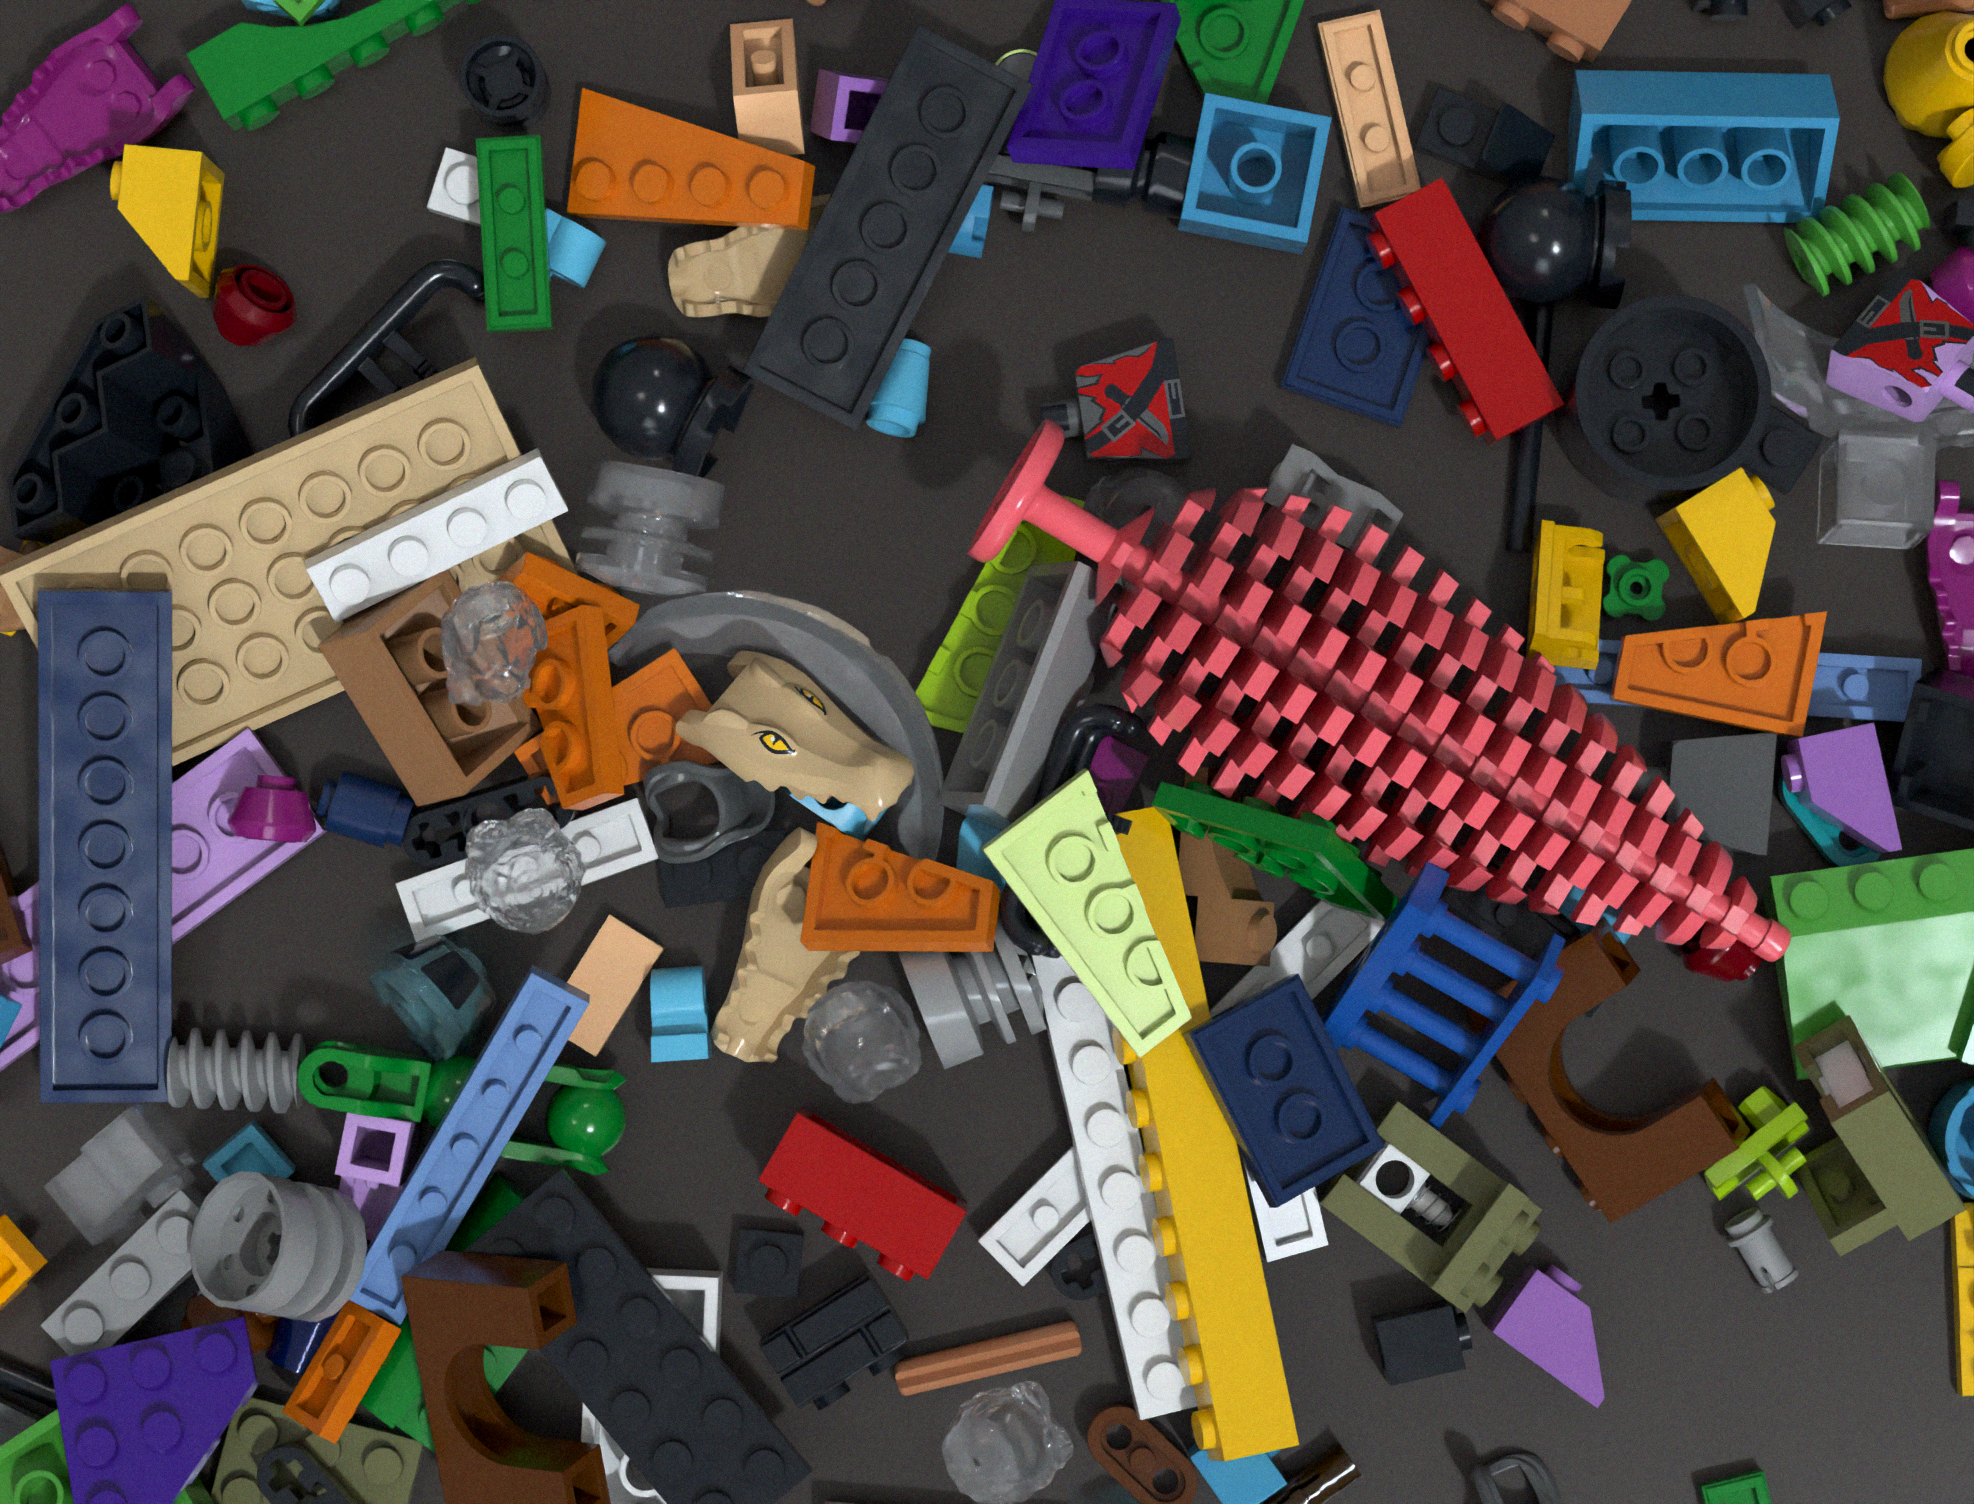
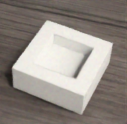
M446 147L427 204V209L430 212L481 228L477 157Z

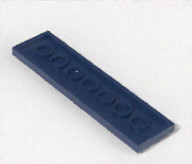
M39 587L40 1103L168 1102L167 1065L169 1048L172 1041L173 589Z

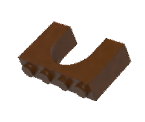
M1603 917L1598 920L1595 926L1590 925L1565 941L1556 962L1557 966L1564 969V974L1553 995L1546 1004L1538 1000L1533 1002L1495 1055L1507 1071L1506 1081L1514 1096L1521 1103L1529 1104L1542 1122V1134L1550 1149L1558 1157H1565L1578 1175V1186L1586 1202L1594 1210H1601L1610 1224L1738 1150L1750 1129L1714 1077L1656 1112L1638 1117L1616 1116L1599 1110L1588 1103L1573 1087L1565 1071L1562 1057L1563 1038L1568 1024L1627 987L1641 971L1609 922ZM1507 977L1490 989L1507 998L1518 981ZM1468 1007L1465 1011L1471 1018L1469 1021L1471 1031L1480 1035L1490 1019Z
M441 1250L403 1274L401 1280L404 1300L407 1306L416 1351V1361L419 1367L445 1504H611L600 1444L545 1438L524 1430L514 1423L497 1404L489 1389L484 1373L483 1355L485 1345L540 1350L577 1324L567 1263L563 1261Z

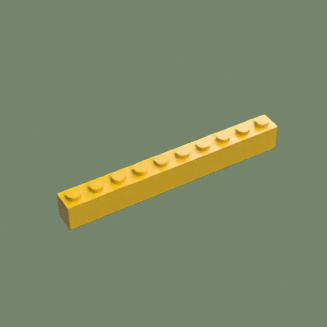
M1154 807L1117 813L1114 815L1133 821L1128 835L1123 833L1116 835L1120 844L1119 848L1133 882L1138 887L1148 918L1157 939L1163 947L1192 1017L1141 1058L1134 1053L1115 1027L1113 1028L1112 1036L1116 1057L1121 1065L1127 1064L1132 1090L1126 1091L1128 1117L1134 1129L1140 1128L1145 1149V1154L1139 1155V1171L1142 1184L1146 1192L1154 1193L1158 1218L1152 1220L1153 1240L1158 1254L1161 1257L1167 1256L1172 1282L1165 1284L1166 1303L1173 1321L1180 1320L1185 1346L1178 1349L1179 1367L1185 1384L1187 1386L1193 1385L1198 1407V1411L1192 1412L1191 1415L1194 1438L1198 1448L1201 1451L1206 1450L1208 1460L1229 1461L1297 1446L1299 1441L1237 1142L1182 1033L1211 1017L1171 825Z

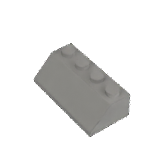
M1079 561L1030 565L937 803L1000 831H1003L1032 808L1057 734L1065 720L1074 713L1076 707L1086 700L1092 689L1094 673L1090 670L1100 647V637L1103 636L1116 614L1114 609L1120 594L1113 587L1103 601L1095 607L1097 573L1090 566Z

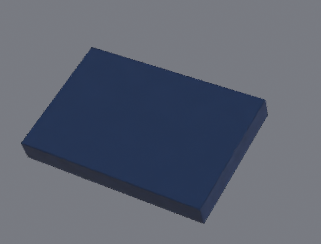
M1341 207L1279 389L1400 429L1426 354V348H1428L1430 338L1421 322L1415 326L1409 322L1396 296V292L1402 289L1398 278L1391 266L1384 270L1379 266L1368 246L1366 235L1372 233L1368 224L1372 217Z
M1298 973L1290 974L1182 1033L1269 1208H1278L1385 1147Z

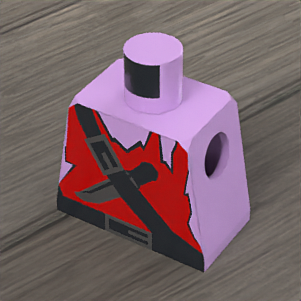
M1901 267L1832 347L1826 384L1838 391L1912 422L1924 421L1943 397L1970 413H1974V368L1969 366L1974 355V324L1910 271Z

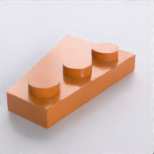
M676 648L671 649L612 687L623 786L643 781L650 769L664 763L680 760L703 764L719 762L707 750L690 744L676 733V723L689 709L707 712L713 706ZM542 733L514 751L527 774L548 769L539 745ZM544 786V792L541 795L547 805L560 802L558 794L550 795Z
M817 821L815 835L818 838L815 853L812 856L800 942L808 951L993 952L1001 890L994 881L927 858L919 860L891 850L888 845L868 838L866 841L845 835L837 828Z

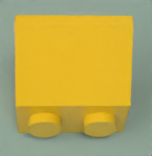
M124 144L123 161L114 162L110 178V194L112 200H118L117 209L179 283L199 298L212 299L225 174L203 152Z
M1742 467L1655 519L1720 625L1731 624L1755 612L1776 521L1769 512V510L1775 507L1770 492L1757 475L1753 474L1748 478Z

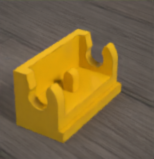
M1541 521L1532 559L1526 657L1532 660L1535 653L1540 652L1554 666L1596 670L1599 662L1598 646L1605 550L1595 547L1603 546V533L1590 528L1556 525L1555 521Z

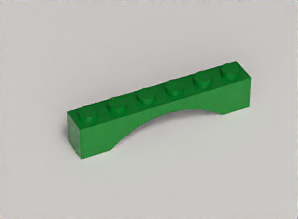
M381 0L345 18L302 27H271L241 22L186 53L223 120L234 131L245 127L247 131H252L274 120L280 114L278 107L294 97L300 95L302 99H309L330 88L335 83L333 75L355 63L357 68H362L380 60L390 51L388 44L404 34L410 32L412 36H419L431 31L445 20L446 17L443 12L464 0ZM465 0V1L467 2L468 5H473V4L479 3V2H481V1H483V0Z

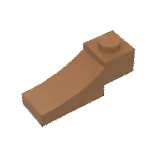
M1199 767L1194 777L1185 771L1184 788H1186L1188 781L1200 782L1211 787V782L1219 769ZM1240 782L1232 796L1229 798L1224 795V799L1240 803ZM1208 830L1201 840L1181 832L1178 863L1184 892L1188 896H1198L1195 945L1199 961L1270 966L1271 950L1277 938V926L1273 918L1275 902L1263 901L1254 882L1250 866L1234 858V851L1228 850L1209 839L1207 836Z

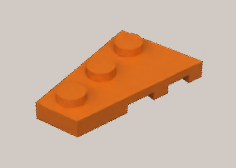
M582 604L502 639L508 659H517L526 681L519 687L524 704L527 708H536L544 729L539 745L562 808L585 810L624 795L622 764L620 761L615 719V703L612 694L607 652L608 643L605 635L602 607Z
M1827 611L1621 637L1609 700L1797 739L1802 738Z

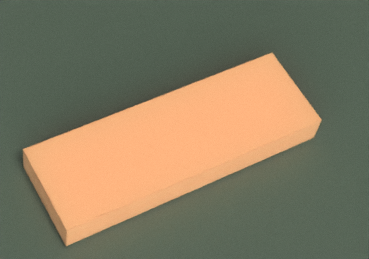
M1380 10L1318 23L1316 27L1358 211L1393 204L1421 189Z

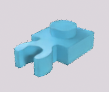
M252 1119L207 1156L202 1164L218 1183L239 1171L287 1178L294 1173L296 1167L255 1119Z

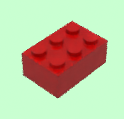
M802 1107L795 1115L758 1179L759 1182L769 1187L764 1195L768 1201L795 1216L799 1215L802 1208L809 1210L825 1220L820 1230L826 1235L851 1249L855 1248L859 1240L880 1252L877 1264L908 1282L912 1280L915 1273L928 1280L967 1213L968 1203L805 1107Z

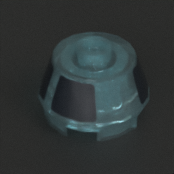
M438 934L386 953L384 956L385 963L369 978V982L381 1006L385 1008L391 1003L397 1016L409 1028L405 1035L422 1052L435 1061H439L442 1057L447 1061L459 1050L468 1052L497 1003L495 994L485 979L488 973L480 960L467 948L462 947L459 949L450 940Z

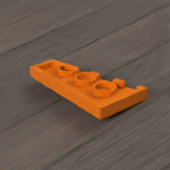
M582 88L567 213L578 218L808 230L815 166L806 161Z

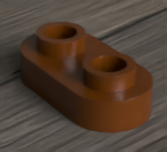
M1111 1404L1100 1409L1092 1417L1087 1429V1442L1093 1458L1141 1504H1191L1198 1491V1476L1193 1463L1148 1419L1139 1420L1134 1407L1127 1404ZM1117 1424L1125 1425L1131 1431L1129 1442L1121 1447L1111 1445L1106 1439L1108 1430ZM1170 1469L1176 1473L1177 1483L1171 1490L1161 1491L1153 1485L1154 1475L1159 1470Z

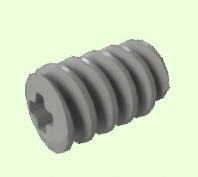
M193 1027L185 1045H179L176 1036L173 1037L169 1048L167 1065L168 1102L172 1107H184L192 1093L194 1104L197 1108L208 1109L214 1102L216 1095H218L219 1103L223 1110H235L243 1095L247 1109L250 1112L261 1111L269 1096L271 1107L275 1113H286L293 1098L295 1099L297 1109L300 1110L304 1097L298 1085V1071L301 1063L306 1058V1048L302 1033L294 1034L288 1051L281 1050L276 1032L268 1033L262 1049H255L250 1030L243 1031L236 1048H230L225 1029H217L211 1046H204L200 1028Z

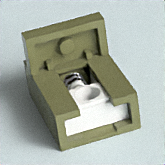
M1850 1015L1793 1046L1804 1071L1822 1097L1819 1101L1831 1125L1839 1135L1804 1155L1807 1162L1796 1169V1172L1830 1243L1840 1257L1862 1244L1872 1241L1877 1236L1897 1225L1907 1240L1911 1241L1966 1210L1928 1136Z
M1391 1098L1373 1123L1385 1147L1334 1175L1318 1196V1202L1464 1313H1467L1473 1303L1482 1308L1499 1288L1503 1276L1497 1273V1271L1510 1253L1513 1252L1517 1256H1521L1537 1237L1542 1226L1535 1220L1543 1209L1399 1101ZM1388 1161H1402L1409 1171V1181L1406 1188L1396 1195L1382 1194L1376 1185L1378 1169ZM1429 1175L1466 1201L1454 1217L1449 1206L1452 1201L1447 1203L1440 1198L1441 1193L1437 1196L1429 1190L1431 1185L1428 1188L1425 1187V1180ZM1412 1208L1415 1210L1416 1217L1423 1216L1426 1219V1224L1432 1223L1436 1225V1232L1444 1230L1436 1242L1401 1217L1402 1211ZM1438 1225H1445L1442 1229L1437 1230Z

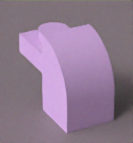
M351 1113L346 1114L335 1175L341 1176L339 1190L354 1200L364 1219L366 1240H372L415 1166L419 1142V1122Z

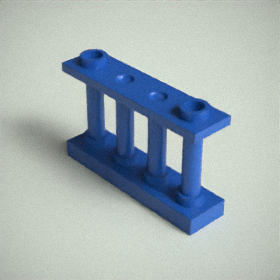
M1427 861L1324 1010L1321 1020L1336 1050L1342 1046L1351 1051L1355 1046L1438 1093L1439 1097L1427 1122L1438 1131L1453 1110L1460 1114H1464L1481 1084L1477 1077L1533 1002L1538 1000L1546 1004L1551 998L1564 974V969L1557 966L1556 962L1566 939L1554 933L1536 959L1529 958L1447 911L1449 904L1439 898L1450 873ZM1420 933L1430 938L1434 933L1513 978L1518 983L1508 997L1505 998L1420 950L1421 942L1416 940V937ZM1392 972H1395L1403 977L1408 972L1489 1018L1490 1021L1480 1035H1477L1394 988L1395 980L1389 976ZM1367 1009L1377 1014L1381 1009L1460 1054L1463 1058L1451 1072L1367 1024L1369 1017L1363 1013Z

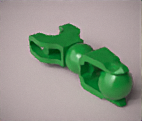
M326 1039L316 1044L301 1063L298 1071V1085L303 1097L309 1103L320 1108L363 1116L395 1118L414 1122H421L423 1116L424 1120L436 1130L477 1059L467 1055L448 1056L432 1064L433 1058L412 1055L371 1044L342 1039ZM326 1061L342 1064L348 1071V1082L343 1085L327 1083L321 1076L320 1065ZM555 1062L544 1080L564 1084L551 1096L545 1111V1128L552 1143L512 1135L500 1156L554 1166H568L592 1175L609 1172L610 1168L602 1156L609 1153L621 1141L626 1129V1109L620 1095L615 1090L625 1083L627 1078L616 1070L587 1069L576 1067V1065Z

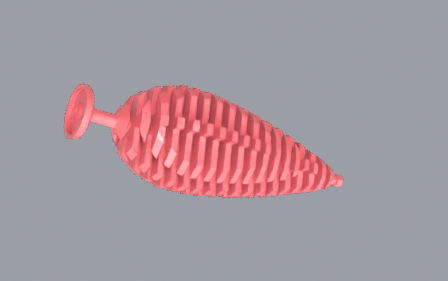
M1046 418L1035 431L987 509L968 546L966 554L979 562L993 560L1007 544L1020 522L1025 520L1098 563L1095 607L1103 601L1119 577L1127 580L1128 582L1115 604L1118 611L1103 636L1100 637L1099 645L1107 668L1115 666L1124 656L1121 649L1134 627L1138 626L1143 629L1152 616L1149 623L1154 631L1140 655L1135 652L1133 653L1123 676L1120 691L1130 712L1133 713L1137 705L1142 708L1160 686L1153 702L1156 712L1146 728L1154 739L1163 746L1172 729L1181 732L1188 725L1192 734L1177 757L1176 762L1193 777L1209 751L1219 757L1226 750L1228 756L1211 782L1213 789L1230 798L1245 773L1256 779L1262 772L1265 776L1252 797L1275 806L1281 795L1293 800L1299 794L1300 799L1289 817L1298 819L1301 812H1308L1319 815L1329 821L1335 815L1337 818L1334 822L1337 826L1335 834L1341 840L1351 844L1355 836L1363 841L1369 836L1373 839L1363 856L1366 860L1386 867L1391 857L1400 861L1405 856L1409 861L1403 869L1404 872L1416 877L1428 861L1450 873L1446 882L1448 887L1462 891H1476L1485 884L1486 895L1489 900L1503 904H1517L1527 896L1528 909L1530 911L1548 915H1558L1560 913L1558 910L1573 885L1582 890H1585L1587 887L1570 915L1571 921L1595 926L1608 905L1615 909L1621 906L1623 910L1612 926L1613 930L1638 936L1644 925L1651 928L1657 921L1655 930L1656 941L1683 945L1705 923L1699 941L1701 948L1726 950L1736 940H1739L1751 947V952L1769 962L1778 960L1787 951L1791 942L1790 930L1772 918L1767 920L1754 912L1758 898L1745 876H1740L1725 890L1733 866L1732 858L1718 841L1710 842L1700 850L1702 844L1697 839L1704 830V826L1693 812L1685 808L1675 825L1669 821L1666 823L1661 819L1675 797V793L1661 776L1656 775L1640 803L1628 798L1644 771L1647 772L1645 759L1632 744L1621 745L1616 749L1618 742L1616 727L1602 712L1591 714L1585 718L1587 712L1585 696L1571 682L1558 685L1554 689L1557 676L1553 673L1556 669L1540 652H1536L1532 660L1527 657L1524 658L1517 653L1524 641V637L1507 623L1503 625L1496 638L1480 631L1492 611L1475 596L1471 597L1460 617L1445 610V606L1459 583L1443 569L1438 570L1424 595L1408 588L1425 559L1422 554L1408 544L1404 545L1388 573H1385L1379 568L1373 567L1372 563L1389 537L1388 532L1369 522L1350 552L1342 546L1339 547L1335 542L1353 512L1331 503L1316 529L1313 530L1307 525L1304 526L1298 522L1311 498L1287 493L1279 508L1272 506L1256 525L1265 504L1261 499L1266 493L1267 487L1240 488L1230 497L1217 513L1222 518L1208 542L1205 544L1198 540L1193 549L1194 542L1189 536L1205 509L1210 512L1216 497V488L1188 493L1185 495L1186 498L1171 523L1165 521L1147 547L1140 543L1151 522L1156 506L1120 529H1117L1051 490L1044 482L1062 449L1065 432L1059 424L1049 418ZM1242 533L1249 537L1252 534L1258 539L1243 565L1233 559L1231 563L1226 560ZM1279 555L1289 561L1290 558L1294 560L1280 586L1275 585L1269 580H1266L1265 583L1263 582ZM1315 577L1327 584L1331 582L1316 608L1302 601ZM1354 599L1366 607L1351 630L1339 623V620L1351 600ZM1388 621H1391L1401 627V630L1389 650L1386 651L1375 643ZM1426 642L1438 650L1424 673L1411 665ZM1188 647L1191 652L1177 675L1167 671L1164 680H1162L1158 672L1172 649L1183 654ZM1463 664L1472 669L1473 673L1460 694H1457L1449 689L1448 686ZM1209 671L1219 678H1222L1225 671L1227 672L1213 696L1202 690L1199 698H1196L1195 694ZM1499 685L1509 691V694L1494 716L1485 711L1484 708ZM1245 694L1259 701L1250 717L1239 711L1236 712L1234 718L1231 717ZM1536 707L1546 714L1530 738L1520 731ZM1281 716L1295 723L1285 739L1272 732ZM1571 729L1580 734L1582 732L1567 759L1556 753ZM1318 737L1331 744L1322 760L1309 754ZM1607 750L1614 754L1616 752L1618 755L1603 780L1601 781L1592 774ZM1354 759L1367 765L1357 782L1345 776ZM1391 780L1403 786L1393 804L1381 797ZM1429 801L1439 807L1429 825H1426L1417 818ZM1465 822L1475 829L1465 846L1462 847L1453 842ZM1502 843L1509 847L1511 850L1501 867L1497 869L1491 865L1488 870L1486 867L1499 845ZM1538 864L1547 869L1536 889L1534 891L1529 889L1527 895L1522 888Z

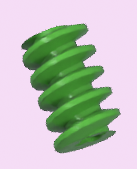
M1897 171L1887 178L1886 187L1875 182L1865 188L1863 198L1859 195L1851 194L1842 199L1841 210L1835 206L1828 205L1819 211L1818 221L1806 216L1797 222L1796 233L1784 227L1783 234L1789 254L1802 278L1823 298L1830 294L1827 275L1833 273L1844 286H1847L1853 282L1850 269L1851 263L1856 262L1867 275L1875 272L1873 252L1877 250L1890 264L1898 260L1895 242L1900 239L1913 253L1920 250L1921 244L1918 230L1922 228L1930 229V219L1927 208L1912 182L1905 174Z

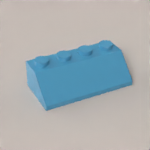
M1575 70L1568 122V182L1573 183L1585 195L1590 197V195L1595 194L1600 179L1626 181V190L1631 191V220L1797 223L1800 219L1809 216L1818 221L1819 211L1825 205L1840 121L1830 74Z

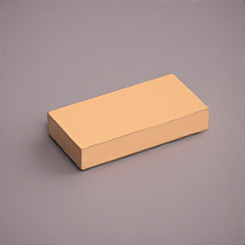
M609 914L567 981L572 986L590 994V1003L568 1040L597 1057L665 948L612 914Z

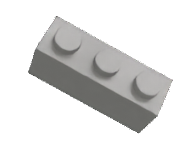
M195 1184L178 1190L40 1326L69 1356L121 1345L192 1275L190 1244L193 1226L206 1195Z

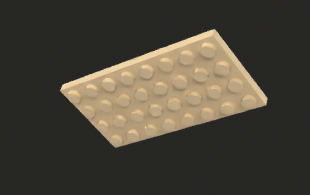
M474 357L0 566V582L37 650L39 587L173 589L172 766H175L231 741L247 728L254 731L345 690L318 645L357 613L335 623L306 571V559L522 456V453L477 358ZM553 518L448 569L483 629L521 612L495 600L494 596L499 578L526 552L553 559L563 569L580 576Z

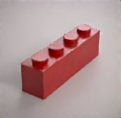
M1440 178L1374 213L1368 223L1372 230V233L1366 235L1368 246L1379 266L1383 270L1391 266L1398 278L1402 289L1396 292V296L1409 322L1413 326L1421 322L1433 344L1426 348V352L1437 375L1443 382L1452 379L1463 401L1457 404L1456 407L1469 434L1473 438L1482 435L1489 447L1563 406L1564 402L1444 179Z

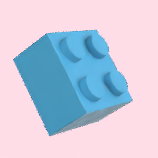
M1205 93L1177 230L1302 255L1308 242L1332 117Z

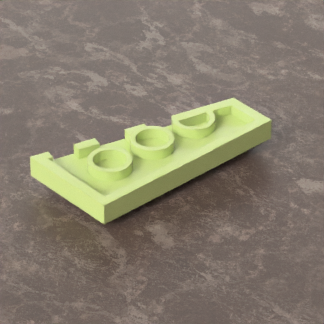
M1084 768L980 848L1134 1053L1141 1058L1192 1017L1163 947L1157 939L1148 918L1138 887L1133 882L1119 848L1120 844L1110 821H1108L1089 770Z

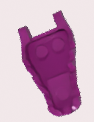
M125 4L103 22L78 34L51 51L47 60L33 72L31 85L15 96L13 104L2 115V125L0 127V212L10 213L29 203L46 188L67 180L99 163L122 156L124 144L142 145L167 126L196 90V87L184 73L173 77L162 86L132 48L127 39L141 26L143 20L131 4Z
M1938 479L1925 532L1928 582L1937 609L1940 634L1947 660V670L1974 678V509L1958 508L1960 487L1957 480Z

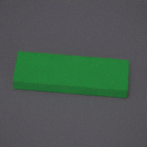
M540 135L476 139L487 331L492 334L554 330L542 137Z

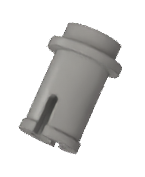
M1753 1207L1734 1216L1725 1224V1228L1729 1233L1726 1242L1729 1247L1738 1248L1758 1281L1762 1293L1767 1294L1773 1292V1283H1775L1774 1285L1778 1290L1793 1281L1799 1272L1792 1265L1770 1227L1774 1221L1771 1216L1762 1215L1758 1207Z

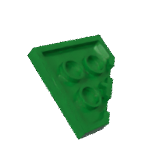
M1157 0V2L1176 3L1181 23L1175 41L1203 98L1205 93L1267 105L1305 0Z
M1188 781L1186 788L1161 782L1151 805L1177 830L1198 840L1203 839L1208 830V838L1216 844L1234 851V858L1277 879L1282 878L1287 869L1286 875L1288 878L1312 890L1311 896L1333 907L1385 922L1396 907L1399 899L1381 881L1382 873L1364 864L1358 858L1360 850L1352 844L1341 840L1335 834L1337 826L1332 822L1308 812H1301L1298 819L1280 815L1279 809L1254 797L1245 796L1242 803L1226 800L1219 791L1196 781Z

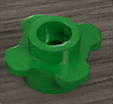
M1617 555L1610 559L1606 566V572L1610 576L1607 595L1602 600L1605 612L1614 618H1618L1623 614L1641 615L1648 622L1661 618L1666 610V605L1661 599L1662 587L1670 575L1669 568L1665 562L1660 559H1652L1648 563L1633 562L1626 555ZM1633 582H1638L1641 585L1642 590L1639 594L1631 592L1630 585Z

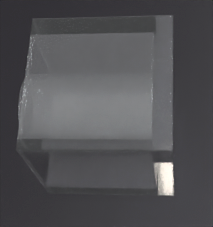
M1839 428L1820 450L1817 544L1912 550L1934 529L1936 435Z

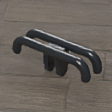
M449 258L431 261L417 270L301 390L289 411L287 426L290 438L317 427L322 413L360 373L385 396L403 389L400 385H395L374 361L375 357L386 346L413 367V372L421 380L438 374L439 372L398 333L442 289L455 288L462 291L472 300H483L485 298L484 275L464 261Z
M1098 703L1080 708L1068 717L1057 734L1032 808L1082 769L1090 770L1096 750L1100 742L1106 737L1117 735L1125 738H1135L1140 735L1143 730L1142 719L1137 714L1125 711L1120 707ZM1104 811L1115 834L1123 833L1128 835L1133 821ZM1005 883L1001 895L999 915L1002 928L1011 942L1029 954L1043 955L1052 959L1059 958L1061 956L1008 884Z

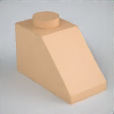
M793 18L730 24L733 100L738 139L785 155L805 154Z

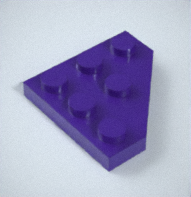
M244 1317L50 1361L73 1503L174 1504L187 1484H192L221 1441L219 1437L239 1408L246 1405L259 1386L247 1321Z

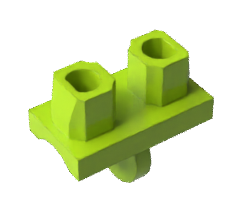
M1761 1086L1738 1106L1739 1113L1754 1129L1755 1133L1746 1139L1738 1150L1704 1169L1706 1171L1704 1176L1707 1187L1719 1201L1760 1169L1762 1172L1745 1185L1746 1190L1756 1201L1774 1187L1787 1200L1798 1192V1188L1789 1175L1807 1162L1805 1157L1796 1147H1793L1778 1160L1775 1157L1810 1131L1805 1122L1808 1116L1796 1102L1788 1107L1769 1089Z

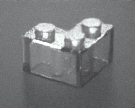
M147 1102L130 1106L80 1148L83 1152L81 1156L43 1187L92 1246L105 1242L109 1238L116 1245H119L147 1222V1219L141 1213L142 1210L150 1204L153 1208H156L163 1202L166 1203L178 1190L192 1185L197 1180L190 1170L204 1159L157 1102Z

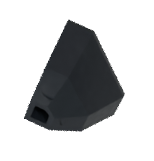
M145 295L95 320L8 478L13 536L26 541L55 543L254 455L226 390L157 303Z

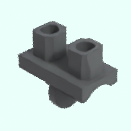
M1012 125L984 182L1028 190V194L1003 190L1000 209L1024 213L1021 231L1034 233L1037 216L1062 220L1065 201L1041 197V193L1092 201L1096 172H1091V167L1013 163L1007 149V143L1013 128Z

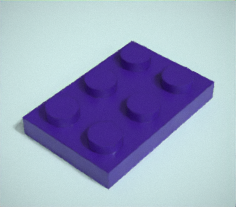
M1055 0L1028 80L1033 86L1014 122L1007 143V149L1012 162L1134 170L1181 23L1176 3L1119 0Z

